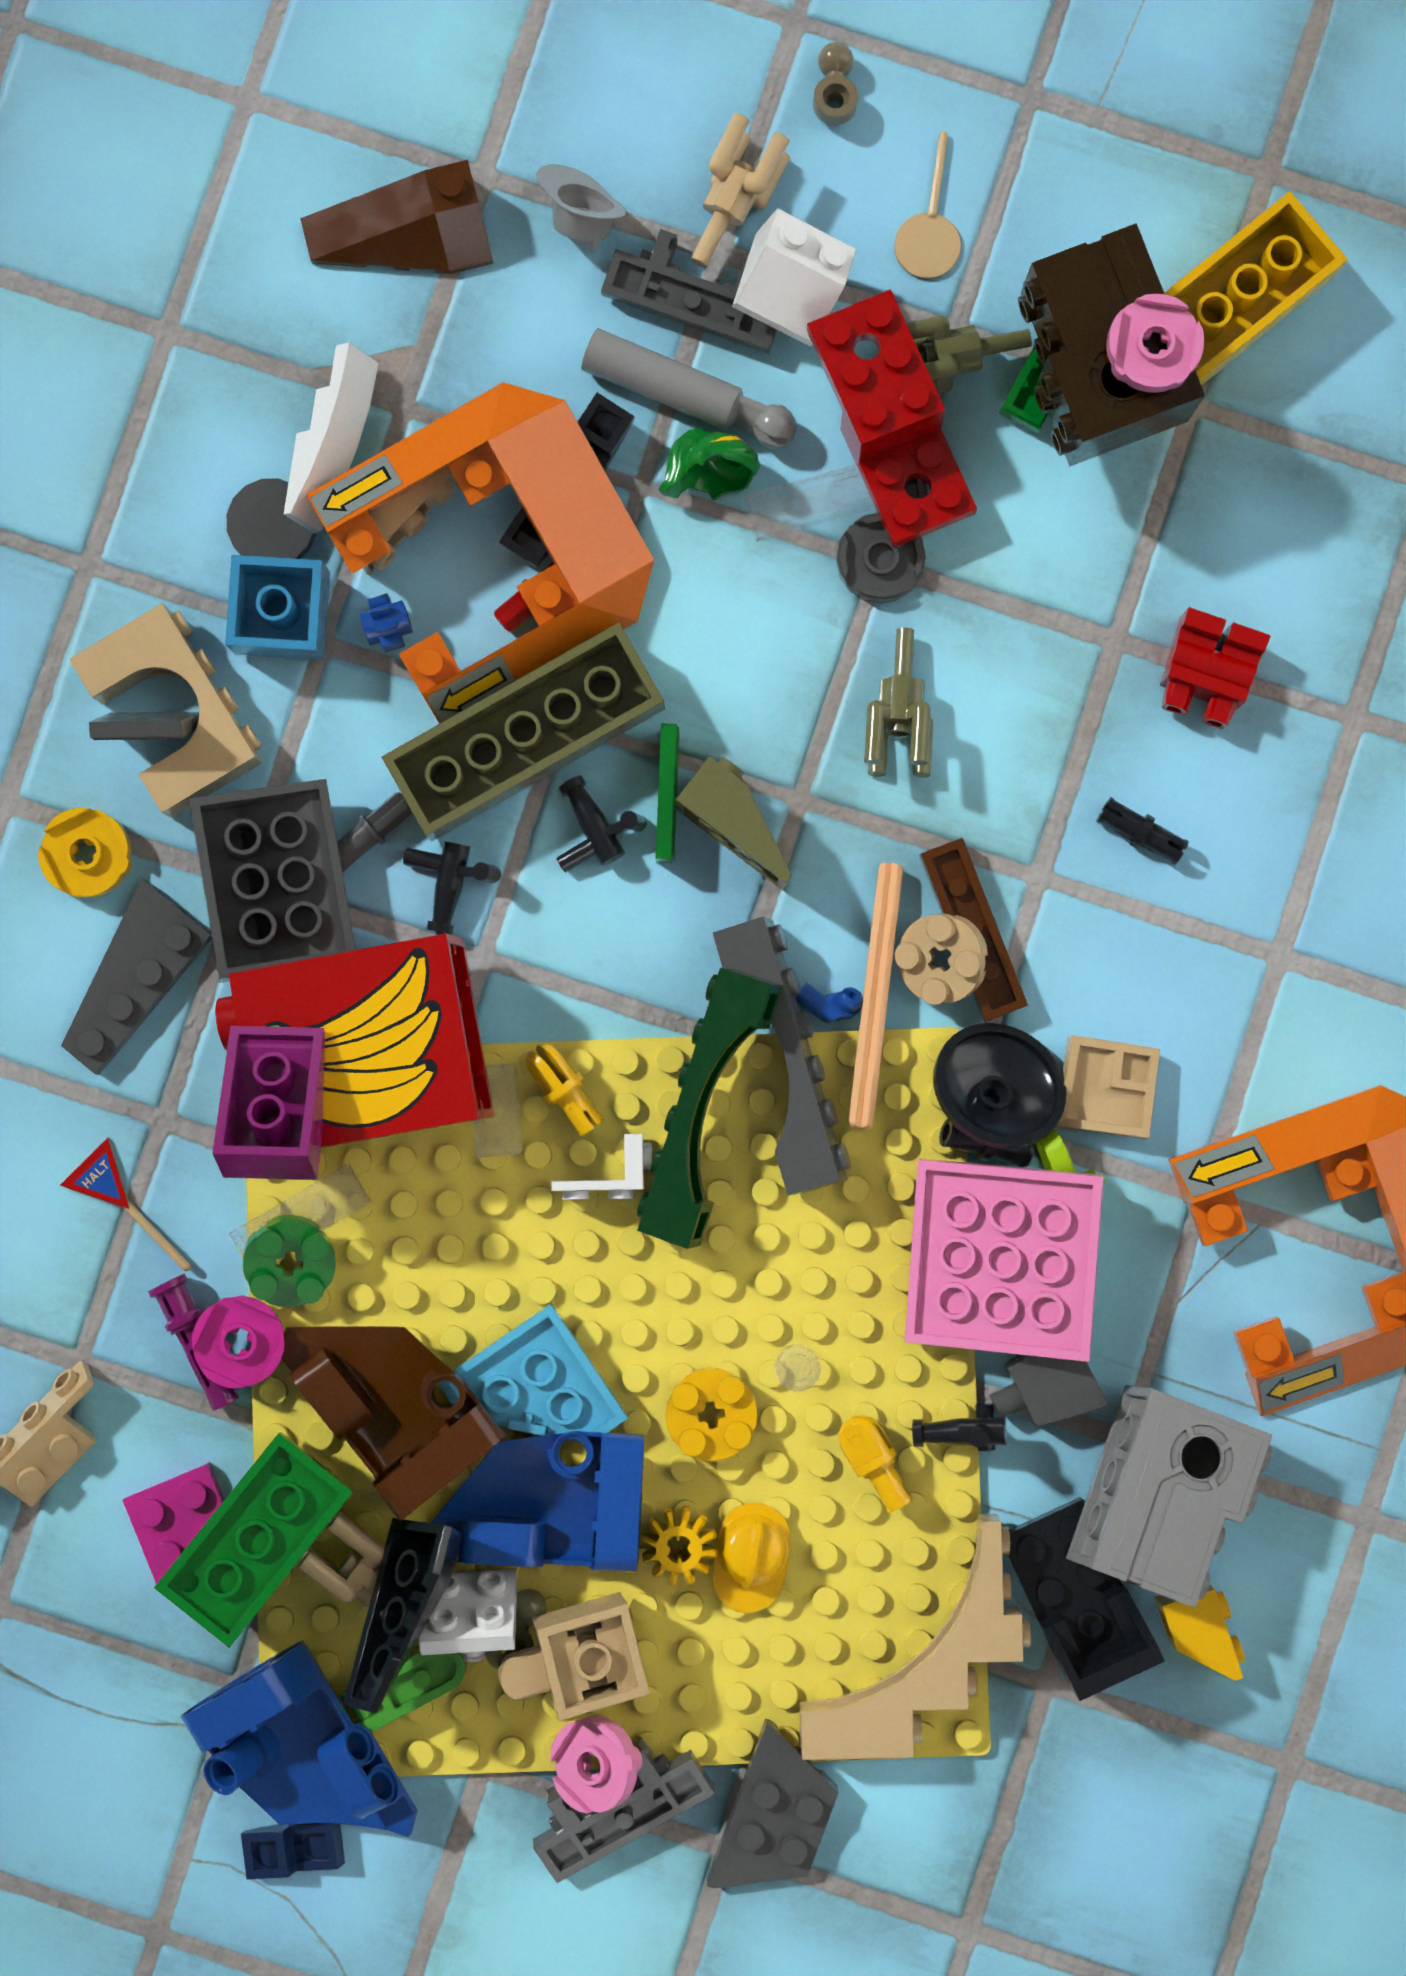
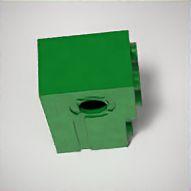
M279 1432L155 1585L154 1589L230 1648L353 1493L352 1488L286 1435Z

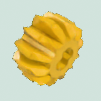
M689 1506L682 1507L681 1519H675L671 1507H666L663 1510L666 1524H663L655 1517H651L648 1520V1525L656 1534L643 1533L641 1535L640 1542L645 1546L653 1547L642 1553V1561L650 1563L658 1560L652 1569L651 1575L654 1578H658L666 1569L669 1570L668 1584L671 1586L676 1585L678 1573H684L685 1581L688 1585L694 1584L695 1576L692 1569L695 1567L700 1573L707 1575L710 1572V1566L702 1557L716 1558L718 1555L716 1547L705 1544L717 1537L716 1530L706 1529L700 1531L707 1521V1517L703 1513L698 1515L693 1522L688 1521L690 1517ZM676 1536L677 1541H679L680 1536L686 1537L688 1539L687 1550L689 1552L682 1555L681 1550H679L678 1555L671 1553L670 1539Z

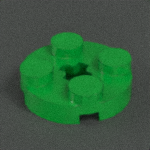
M282 1215L267 1221V1225L261 1227L256 1233L255 1231L252 1233L244 1247L243 1272L250 1286L251 1293L257 1299L264 1300L275 1306L297 1307L319 1301L323 1296L324 1290L330 1285L335 1273L336 1259L333 1243L326 1233L320 1230L318 1224L303 1216ZM286 1252H295L296 1260L302 1261L300 1266L294 1267L291 1271H286L282 1265L276 1263L277 1259L285 1258Z

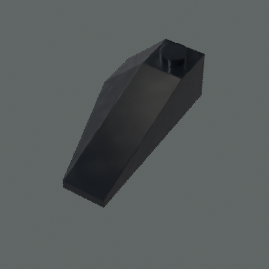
M392 1518L343 1705L377 1713L451 1581L453 1570L459 1560V1547L462 1539V1534L454 1528L440 1524L405 1519L400 1521L398 1518Z

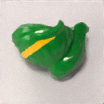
M702 428L688 430L674 442L668 454L665 480L658 491L666 497L678 498L682 492L693 488L694 490L709 493L712 500H717L726 494L739 493L748 488L753 476L757 474L761 466L758 454L749 444L736 435L719 431L711 433Z

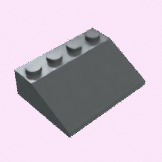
M326 779L189 798L219 983L230 982L228 975L230 973L355 950Z

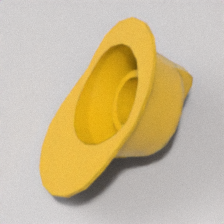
M745 1503L734 1508L722 1522L718 1533L716 1545L718 1555L714 1558L712 1579L718 1598L728 1608L741 1613H755L769 1607L780 1595L785 1582L791 1542L790 1530L785 1518L775 1508L763 1503Z

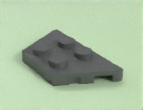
M766 1718L764 1720L707 1876L708 1887L720 1888L808 1876L838 1796V1787L822 1770L816 1769L810 1760H802L801 1749L798 1746L794 1747L778 1731V1726L772 1720Z

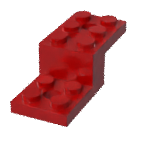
M891 289L807 323L808 335L842 408L840 430L893 548L975 515L977 507L941 430L945 414L944 405ZM863 340L872 341L879 348V354L872 359H862L854 352L855 345ZM912 479H921L928 484L930 492L924 498L915 499L906 493L905 484Z

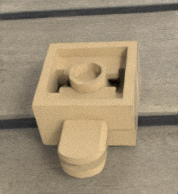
M620 1592L532 1617L538 1645L507 1654L501 1659L498 1667V1678L504 1692L512 1699L520 1700L550 1691L553 1707L559 1721L650 1694L628 1604Z

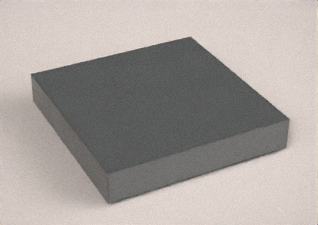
M199 712L108 713L89 722L90 738H93V740L182 739L196 730Z

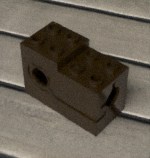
M1137 223L1101 236L1099 241L1088 245L1085 242L1031 263L1026 280L1023 282L1021 296L1018 297V305L1026 323L1032 322L1038 336L1034 340L1035 349L1040 362L1044 365L1037 381V387L1034 388V395L1040 411L1043 414L1049 413L1054 429L1051 430L1054 448L1059 456L1065 454L1069 467L1188 422L1205 397L1195 370L1176 389L1156 393L1144 392L1134 389L1127 383L1115 378L1107 356V336L1116 315L1127 305L1134 303L1139 297L1147 294H1165ZM1152 332L1148 340H1143V345L1152 354H1158L1160 350H1167L1168 348L1167 343L1161 342L1160 334Z

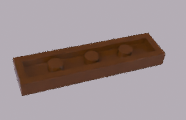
M963 837L921 853L919 856L941 913L952 916L958 915L968 919L979 929L985 939L988 956H985L986 964L984 971L986 970V974L981 985L973 993L983 1021L987 1022L1028 1006Z

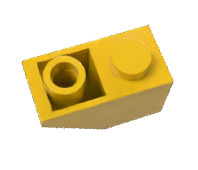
M1209 1584L1205 1596L1202 1599H1198L1195 1608L1162 1595L1154 1597L1167 1639L1178 1652L1234 1681L1243 1679L1239 1664L1245 1662V1656L1236 1635H1229L1225 1619L1231 1618V1612L1222 1591L1216 1592Z

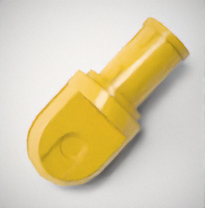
M546 1043L536 1046L537 1053L529 1051L525 1058V1065L530 1075L544 1092L542 1099L547 1105L550 1103L553 1106L558 1104L580 1136L585 1135L594 1128L595 1124L599 1125L604 1120L580 1089L583 1076L579 1071L573 1072L562 1055L552 1045Z
M857 1415L848 1419L840 1429L838 1440L841 1450L857 1477L863 1476L864 1479H870L886 1506L888 1513H892L911 1502L914 1497L909 1493L892 1464L895 1462L894 1457L897 1453L882 1427L874 1418L865 1415Z

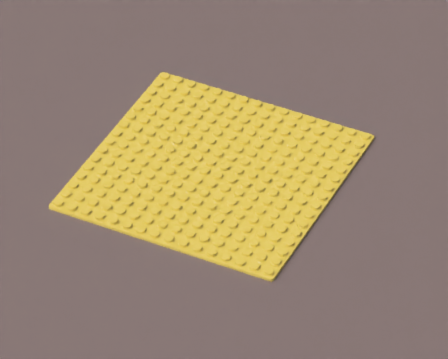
M955 1027L884 1030L874 1122L870 1129L853 1128L848 1124L859 1030L813 1032V1037L807 1039L812 1056L818 1055L822 1062L825 1081L820 1082L824 1098H830L834 1104L838 1125H834L833 1129L837 1143L843 1142L846 1146L851 1168L845 1170L848 1178L846 1181L787 1196L775 1154L784 1129L789 1105V1077L785 1055L776 1033L751 1034L727 1063L717 1081L707 1107L701 1135L700 1170L706 1200L714 1202L701 1246L690 1249L637 1231L641 1218L637 1217L638 1205L644 1193L650 1192L655 1176L651 1174V1170H644L645 1188L635 1189V1198L608 1199V1190H589V1199L566 1200L562 1199V1191H552L551 1182L556 1180L625 1179L624 1134H644V1143H653V1158L658 1149H663L668 1134L664 1130L665 1120L670 1108L673 1105L677 1106L682 1088L678 1087L679 1075L684 1064L687 1061H691L695 1049V1044H692V1036L482 1044L495 1117L321 1148L317 1180L246 1178L248 1238L254 1231L256 1233L261 1227L267 1225V1221L277 1216L298 1215L309 1218L318 1224L320 1230L326 1233L334 1245L335 1273L330 1285L324 1290L323 1296L319 1301L297 1307H279L261 1300L274 1310L283 1324L284 1334L286 1327H406L447 1366L454 1370L552 1303L628 1415L627 1420L608 1433L644 1435L640 1540L643 1533L656 1534L648 1525V1520L651 1517H655L663 1524H666L663 1513L666 1507H671L675 1519H681V1509L683 1506L690 1507V1517L688 1520L690 1522H693L701 1513L706 1515L707 1521L700 1531L706 1529L716 1530L717 1537L713 1541L705 1543L714 1547L717 1545L718 1533L725 1517L734 1508L745 1503H763L775 1508L785 1518L790 1530V1553L785 1582L780 1595L769 1607L755 1613H741L728 1608L718 1598L712 1579L714 1558L702 1557L710 1566V1572L707 1575L700 1573L695 1567L692 1569L695 1576L694 1584L688 1585L685 1581L684 1573H678L676 1585L671 1586L668 1584L669 1570L666 1569L658 1578H654L651 1575L652 1569L658 1560L650 1563L642 1561V1553L653 1547L645 1546L641 1542H639L637 1572L590 1570V1566L544 1564L542 1567H519L458 1562L453 1572L516 1568L517 1593L524 1589H534L540 1592L547 1604L546 1613L620 1592L628 1604L650 1694L559 1721L553 1707L550 1691L520 1700L512 1699L504 1692L498 1678V1669L492 1667L486 1658L478 1662L467 1661L466 1673L456 1688L371 1732L398 1777L556 1771L555 1760L550 1762L551 1748L557 1734L567 1724L597 1714L603 1715L620 1725L631 1741L642 1737L652 1750L655 1758L664 1754L668 1761H671L691 1749L701 1766L749 1764L765 1718L772 1720L778 1726V1731L794 1747L798 1746L800 1748V1702L836 1698L877 1683L900 1670L920 1653L946 1623L966 1586L976 1548L978 1514H981L979 1450L974 1446H955L924 1442V1447H914L912 1423L913 1419H923V1423H931L958 1418H976L975 1350L905 1342L918 1160L921 1158L967 1163L966 1151L940 1145L941 1127L948 1118L938 1103L933 1086V1070L937 1056L945 1043L960 1031ZM546 1043L552 1045L562 1055L573 1072H580L583 1076L580 1089L599 1115H602L604 1118L599 1125L595 1124L594 1128L583 1136L578 1134L577 1129L558 1104L553 1106L552 1103L548 1105L542 1099L544 1092L526 1068L525 1058L529 1051L537 1053L536 1046ZM290 1251L286 1252L284 1259H277L276 1263L282 1265L284 1270L291 1271L294 1267L300 1266L302 1261L296 1260L295 1252ZM249 1286V1296L256 1298V1297L253 1296V1294L251 1293V1291H250V1286ZM281 1359L279 1365L269 1377L252 1385L254 1463L276 1435L282 1432L352 1488L353 1493L339 1511L378 1540L382 1547L385 1548L392 1518H397V1516L371 1485L375 1480L373 1474L347 1441L342 1442L329 1429L296 1387L290 1376L291 1370ZM702 1368H721L739 1377L749 1387L756 1402L757 1423L749 1444L736 1455L725 1460L703 1461L684 1454L671 1438L667 1428L666 1407L674 1387L687 1374ZM437 1383L434 1388L436 1400L443 1405H452ZM714 1402L705 1403V1411L698 1413L700 1421H707L709 1427H715L718 1425V1419L725 1417L724 1409H716ZM865 1415L874 1418L882 1427L897 1453L894 1457L895 1462L892 1464L914 1499L892 1513L887 1512L886 1506L870 1479H864L863 1476L857 1477L841 1450L838 1440L840 1429L853 1416ZM500 1426L506 1434L501 1441L542 1436ZM569 1439L563 1443L561 1457L567 1464L572 1466L580 1465L586 1458V1447L583 1443L573 1442ZM489 1451L404 1519L431 1523ZM326 1526L309 1548L339 1569L353 1548L327 1529L328 1526ZM676 1536L670 1539L671 1553L678 1555L679 1550H681L682 1555L689 1552L687 1550L688 1539L686 1537L680 1536L679 1541H677ZM297 1562L258 1611L259 1664L304 1640L343 1705L344 1703L339 1694L348 1688L369 1607L357 1597L352 1602H343L298 1568L299 1563ZM530 1626L528 1632L532 1636L534 1646H537L534 1627ZM419 1638L408 1658L420 1652ZM987 1662L968 1663V1667H975L977 1684L976 1695H968L969 1710L913 1711V1714L921 1715L922 1743H914V1758L982 1756L990 1751ZM343 1705L352 1722L355 1723L357 1719L351 1707L346 1708ZM588 1755V1759L592 1763L589 1770L600 1769L598 1758ZM882 1758V1759H900V1758ZM827 1759V1760H810V1762H817V1761H845V1760H872V1759Z

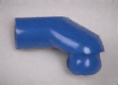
M806 982L801 988L800 994L796 995V1001L821 1021L833 1023L850 1019L858 1014L863 1003V997L857 989L852 987L844 988L840 992L823 995Z

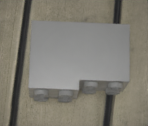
M1125 1385L1066 1559L1195 1608L1198 1599H1202L1210 1584L1208 1569L1213 1554H1217L1225 1539L1223 1524L1225 1519L1243 1524L1245 1516H1249L1257 1501L1255 1486L1260 1472L1267 1468L1271 1459L1272 1447L1269 1444L1272 1434L1153 1388Z

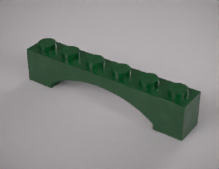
M720 968L718 975L714 974L711 977L705 995L706 1000L709 1001L704 1018L698 1020L692 1034V1044H695V1049L691 1061H687L684 1064L679 1075L678 1087L682 1088L678 1103L677 1106L673 1105L670 1108L665 1120L664 1130L668 1132L663 1149H658L651 1164V1174L655 1176L650 1192L644 1193L638 1205L637 1217L641 1218L637 1231L686 1249L701 1246L714 1202L706 1200L700 1170L701 1135L707 1107L721 1073L737 1049L757 1029L770 1028L783 985L731 968Z

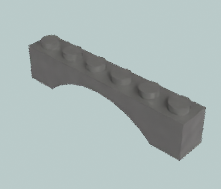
M763 916L713 932L722 968L735 969L783 985L771 1024L775 1028L784 1051L789 1077V1105L784 1129L775 1150L787 1196L799 1195L848 1180L845 1170L851 1168L850 1158L844 1143H837L833 1129L834 1125H838L837 1113L832 1100L824 1098L820 1082L825 1081V1072L820 1057L818 1055L812 1056L807 1038L813 1037V1031L807 1013L805 1011L800 1012L795 995L800 994V985L792 967L787 969L783 951L788 950V944L781 925H775L773 920Z

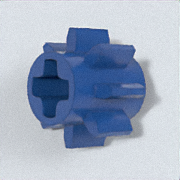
M388 593L367 599L370 610L360 613V619L369 645L381 643L385 653L405 647L402 636L413 633V629L403 600L392 603Z

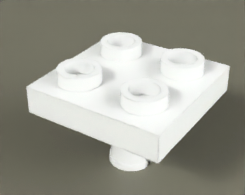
M516 1568L453 1572L448 1587L419 1637L421 1655L461 1653L465 1661L478 1662L486 1658L485 1651L514 1650L518 1583Z

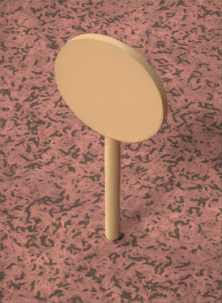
M942 131L939 134L928 213H920L907 219L899 228L894 243L895 255L900 266L910 275L920 279H935L948 273L956 264L961 250V241L957 229L947 218L937 214L948 133L946 131Z

